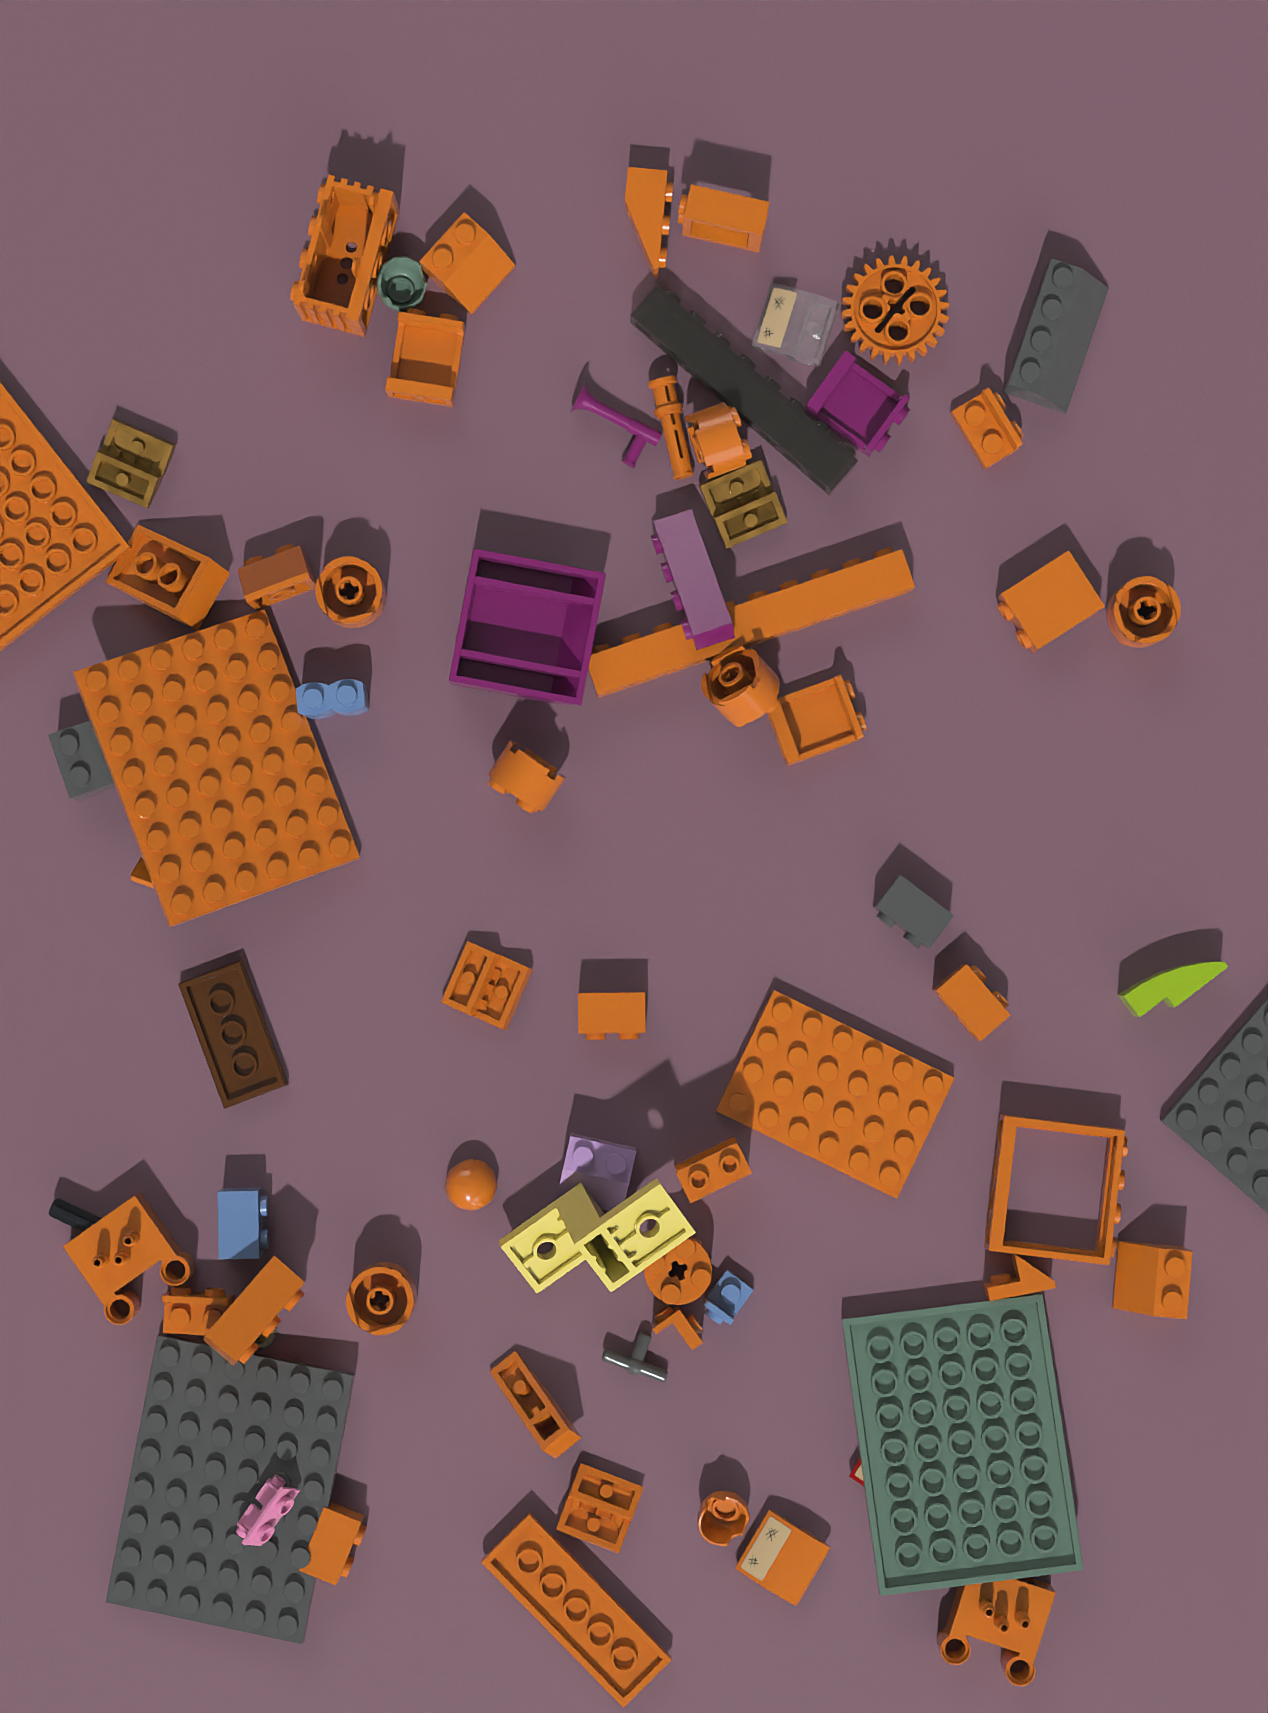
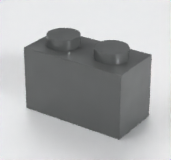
M902 875L895 877L873 906V908L879 911L876 917L890 928H893L896 924L906 932L903 938L918 949L921 945L930 948L954 916Z

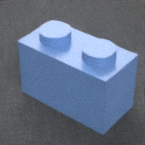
M263 1187L222 1188L217 1191L219 1259H259L264 1255V1250L269 1249L270 1240L269 1230L264 1229L263 1216H268L269 1199L268 1196H263Z

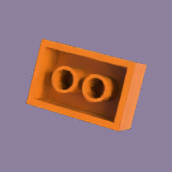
M273 1256L204 1335L203 1340L231 1365L234 1366L238 1361L245 1364L259 1347L255 1343L258 1337L262 1334L267 1338L282 1321L277 1315L284 1308L290 1312L305 1293L300 1289L305 1282L277 1257Z

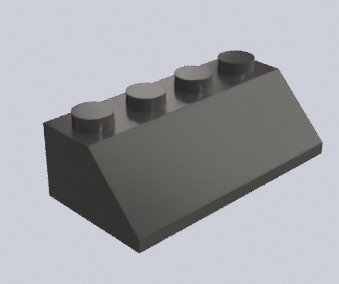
M1051 258L1044 270L1003 393L1066 414L1109 289L1086 270Z

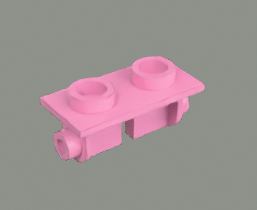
M278 1475L268 1478L255 1497L263 1505L261 1510L255 1504H250L237 1522L238 1528L236 1533L244 1538L241 1543L243 1545L262 1546V1544L267 1542L272 1537L275 1530L274 1527L278 1521L293 1507L294 1498L300 1490L298 1488L283 1487L286 1481Z

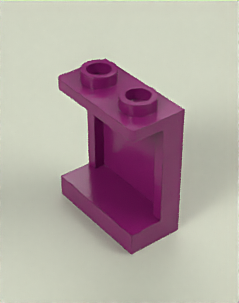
M845 350L808 401L804 411L869 457L874 449L880 453L891 438L887 431L892 424L896 423L899 426L911 410L906 406L910 397L907 394L901 396L855 363L856 357Z

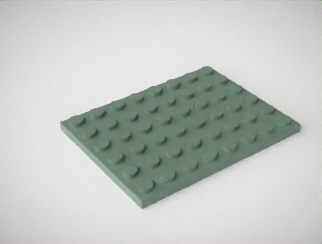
M1043 1294L841 1319L879 1596L1084 1570Z

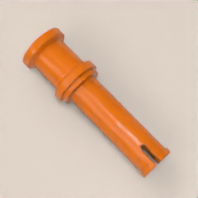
M666 376L651 380L647 385L648 389H652L656 409L654 410V415L657 416V419H661L673 471V479L680 480L694 476V471L692 470L680 414L683 413V404L678 402L675 389L677 378L676 376Z

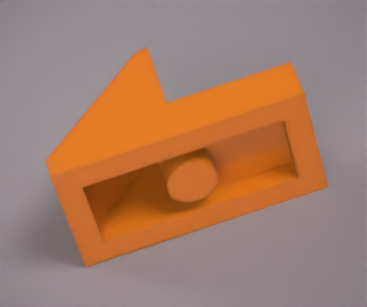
M1012 1253L1011 1258L1015 1277L1011 1278L1009 1273L998 1274L990 1277L991 1282L983 1283L985 1297L989 1301L1056 1288L1053 1279L1017 1254Z

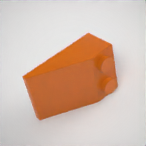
M137 525L127 542L132 549L128 550L117 560L105 582L168 617L198 631L230 572L211 558L143 526Z

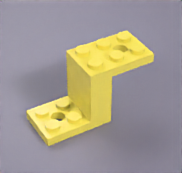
M655 1178L606 1214H604L584 1185L579 1183L498 1240V1242L536 1293L545 1289L584 1260H587L609 1291L612 1292L696 1232L659 1180ZM645 1220H656V1225L652 1230L647 1232L640 1231V1225ZM544 1242H552L554 1244L552 1250L546 1254L537 1252L538 1246Z

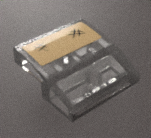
M771 283L752 347L755 350L786 356L790 361L820 367L839 303L811 292Z

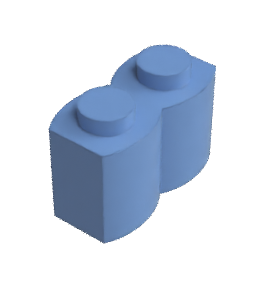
M344 679L336 681L331 685L313 682L296 688L298 713L306 718L324 719L335 713L344 716H356L369 710L367 686L358 680Z

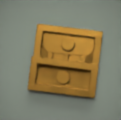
M114 418L111 420L102 449L96 452L86 482L142 507L149 508L167 471L177 444Z
M756 459L747 463L744 467L698 484L726 549L788 523L761 459Z

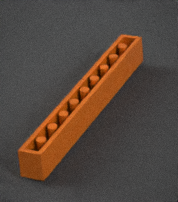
M892 547L885 548L873 553L874 559L862 562L861 558L847 561L842 564V570L830 573L829 568L820 570L810 575L811 580L801 584L795 579L779 585L780 591L768 595L766 590L747 596L748 602L736 605L735 601L726 602L725 604L733 623L735 638L696 650L693 639L686 640L681 624L673 627L671 622L652 628L653 634L642 638L640 633L626 636L621 639V645L609 648L608 644L592 648L588 670L597 697L600 698L712 660L730 647L743 646L747 648L912 592L915 584L903 550L894 552Z

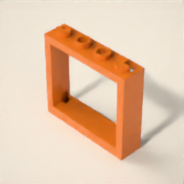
M999 1114L984 1247L989 1251L1110 1265V1259L1114 1257L1115 1248H1117V1237H1113L1114 1224H1119L1121 1218V1204L1117 1203L1118 1190H1123L1125 1184V1171L1121 1170L1122 1156L1126 1157L1129 1149L1127 1147L1128 1137L1125 1136V1130L1114 1127ZM1017 1127L1108 1138L1095 1250L1004 1239Z

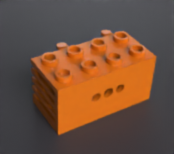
M328 174L326 185L321 184L318 190L317 204H320L317 217L312 216L309 223L308 236H311L308 249L303 248L301 252L299 268L302 269L300 280H295L292 285L290 300L294 301L293 305L302 321L366 337L378 293L376 287L377 275L382 265L386 263L400 209L393 191L381 188L380 193H377L374 186L367 185V189H363L362 184L356 181L351 186L348 179L341 178V181L337 182L335 176ZM350 243H354L357 246L356 251L353 253H349L346 250L347 245ZM346 258L353 260L352 268L343 269L341 267L342 261ZM346 275L348 282L346 284H339V276Z

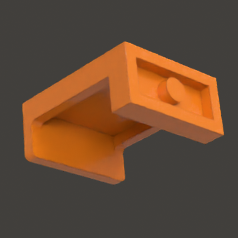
M409 308L406 312H398V328L390 377H387L385 386L387 396L453 407L466 332L464 322L459 321V317L451 314H440L439 318L426 316V312L419 309Z
M1069 550L997 597L999 601L997 609L1001 616L1007 622L1012 621L1018 630L1015 633L1018 642L1025 650L1029 648L1032 653L1105 607Z
M841 674L834 676L832 679L780 697L776 709L767 713L786 767L861 740L864 737L862 731L867 730L863 715L861 711H854L851 700L855 698L852 685L849 680L843 681Z
M734 1136L674 1165L677 1171L676 1175L690 1203L752 1173Z

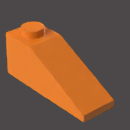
M517 1351L511 1353L489 1371L542 1451L556 1459L582 1438L566 1413Z

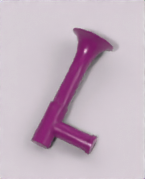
M587 382L571 412L577 409L589 410L635 435L630 448L621 461L632 468H635V464L646 442L656 446L663 434L596 399L589 392Z

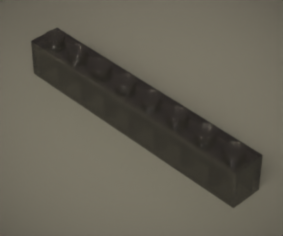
M656 285L632 312L630 323L719 401L724 402L731 408L735 407L742 421L830 496L856 467L858 460L854 457L856 455L854 449L844 441L838 443L829 435L831 430L818 419L815 421L811 420L805 414V407L793 397L788 400L779 392L781 387L774 379L767 375L763 378L754 370L756 365L746 355L740 354L738 356L729 348L731 346L730 342L719 332L713 334L704 327L706 322L698 313L693 310L688 313L679 305L681 300L675 293L668 288L663 291Z

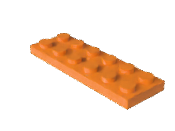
M531 1512L516 1524L482 1558L481 1563L623 1708L672 1660V1656Z

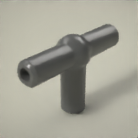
M645 1332L639 1333L631 1357L608 1348L604 1350L602 1355V1361L626 1369L632 1375L640 1374L659 1382H665L668 1375L666 1369L644 1362L652 1338L650 1334Z

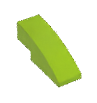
M1224 961L1196 962L1176 966L1136 982L1117 996L1134 1017H1141L1162 1000L1168 1007L1175 1008L1228 966Z

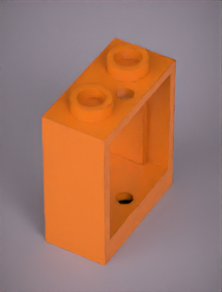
M691 184L689 194H682L677 223L683 225L682 236L759 253L770 202Z

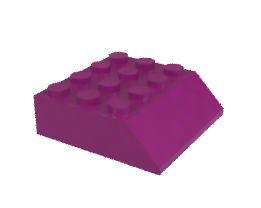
M474 548L448 680L450 684L546 703L581 706L606 573Z

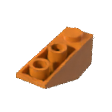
M628 167L625 211L653 278H658L659 268H666L667 248L661 247L662 235H669L670 215L664 214L665 202L672 203L673 182H667L668 170Z

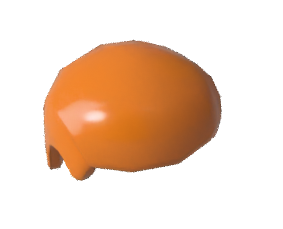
M467 1159L449 1170L444 1189L448 1200L455 1207L473 1211L483 1208L494 1198L498 1182L494 1170L486 1162Z
M715 1491L709 1494L702 1501L697 1515L700 1535L708 1543L719 1546H727L731 1539L738 1535L742 1536L750 1518L747 1503L734 1491Z

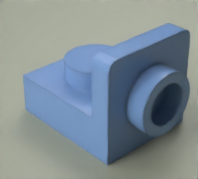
M726 1268L703 1299V1305L707 1308L704 1313L720 1325L723 1321L731 1325L734 1321V1316L754 1289Z

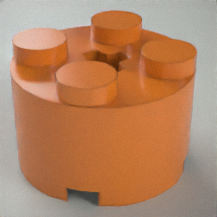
M722 402L685 416L686 422L693 423V426L687 428L698 463L705 462L706 467L709 469L703 472L706 479H711L746 466V460L752 458L747 440H742L739 436L737 427L741 426V421L735 407L731 408Z
M344 556L332 560L324 567L315 585V595L319 607L329 619L342 627L360 628L369 625L384 610L386 588L381 576L371 564L357 557ZM353 585L359 592L355 593V598L350 600L347 596H343V594L348 593V587Z
M1152 576L1137 577L1120 587L1109 599L1106 620L1111 633L1122 645L1145 648L1160 642L1171 634L1179 621L1181 604L1176 591L1169 584L1167 585ZM1139 608L1142 610L1148 609L1149 615L1145 618L1144 616H1139L1137 610Z
M733 646L722 651L710 662L713 667L708 675L704 672L702 676L701 689L704 696L736 727H742L758 719L763 714L772 712L779 704V698L777 697L780 688L779 678L752 648L749 650L743 646Z
M510 740L489 771L488 775L491 779L487 784L503 795L511 793L518 799L515 803L531 814L533 811L536 813L538 810L544 811L566 779V776L559 774L556 777L554 774L558 769L527 748L524 752L520 749L516 750L519 744Z
M690 1236L646 1267L644 1275L650 1291L657 1298L667 1304L682 1305L693 1302L706 1291L711 1282L712 1265L709 1253L703 1243ZM677 1261L679 1265H687L683 1268L684 1273L682 1275H678L676 1272H669L672 1270V1262Z
M378 1262L365 1267L351 1282L346 1295V1308L352 1322L373 1335H387L399 1330L410 1318L417 1302V1289L411 1275L401 1265L390 1262ZM379 1291H382L383 1295L389 1296L386 1305H383L381 1301H375L374 1298Z

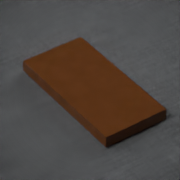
M243 960L178 983L224 1109L288 1085Z

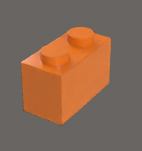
M961 964L932 990L973 1038L981 1042L1011 1016L1005 1009L1009 1006V1003L997 990L991 993L984 985L987 978L977 966L969 967L967 964Z
M645 992L578 993V1034H585V1040H605V1033H619V1040L639 1039V1033H646Z
M331 1502L328 1508L323 1507L317 1528L307 1548L311 1554V1561L306 1567L298 1571L333 1585H337L340 1576L347 1578L355 1559L349 1556L353 1544L360 1546L367 1529L366 1526L361 1525L365 1515Z

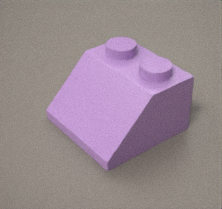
M571 1133L556 1199L579 1183H582L601 1209L612 1210L626 1198L636 1155V1147Z

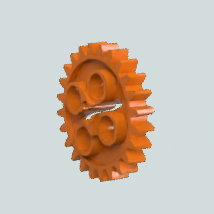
M890 255L887 265H884L877 258L874 270L865 264L863 266L864 277L857 273L853 276V281L857 286L849 284L846 286L845 291L852 297H843L841 302L843 306L850 308L841 312V318L850 320L844 325V332L854 331L849 342L851 344L858 341L862 343L859 349L860 354L867 349L871 350V361L878 354L882 355L883 365L887 364L890 357H894L897 366H900L905 355L910 363H913L916 351L925 357L927 354L925 344L935 348L938 342L933 335L942 337L945 332L938 324H947L949 317L941 312L948 310L950 304L940 301L947 291L946 289L936 290L941 280L940 277L930 280L928 277L931 268L929 267L923 272L919 271V260L912 267L907 266V256L902 258L900 264H896L893 255ZM888 281H895L901 286L902 291L892 294L885 289L884 284ZM910 288H914V294L904 302L900 313H895L880 333H876L875 328L885 320L890 308H895ZM920 302L926 307L927 313L916 315L911 311L910 305ZM867 306H874L879 310L880 316L876 319H869L864 315L863 309ZM893 327H899L904 331L905 338L900 341L894 340L889 336L888 330Z

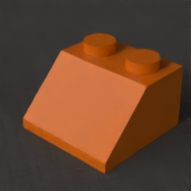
M465 212L419 261L422 272L471 316L516 267L494 239Z
M294 544L281 546L275 550V555L263 559L262 555L252 557L244 561V567L237 569L245 600L256 611L315 589L316 580L306 553L300 545L297 547Z
M1117 1240L1112 1308L1156 1317L1187 1319L1193 1251L1184 1246Z

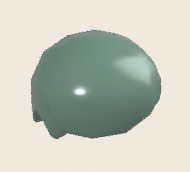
M407 256L392 257L382 265L377 275L376 287L378 295L385 306L391 310L402 312L407 311L409 308L414 309L422 302L426 292L427 281L422 272L421 265L417 261Z

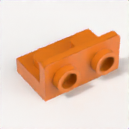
M989 387L950 413L984 470L1016 452L1023 445L1021 441L1023 434L1020 427L1014 420L1009 421L1004 413L1006 406L1003 399L997 392L992 393Z
M172 1286L171 1291H166L162 1295V1302H164L163 1333L205 1335L234 1302V1294H225L224 1288H205V1293L192 1292V1287Z

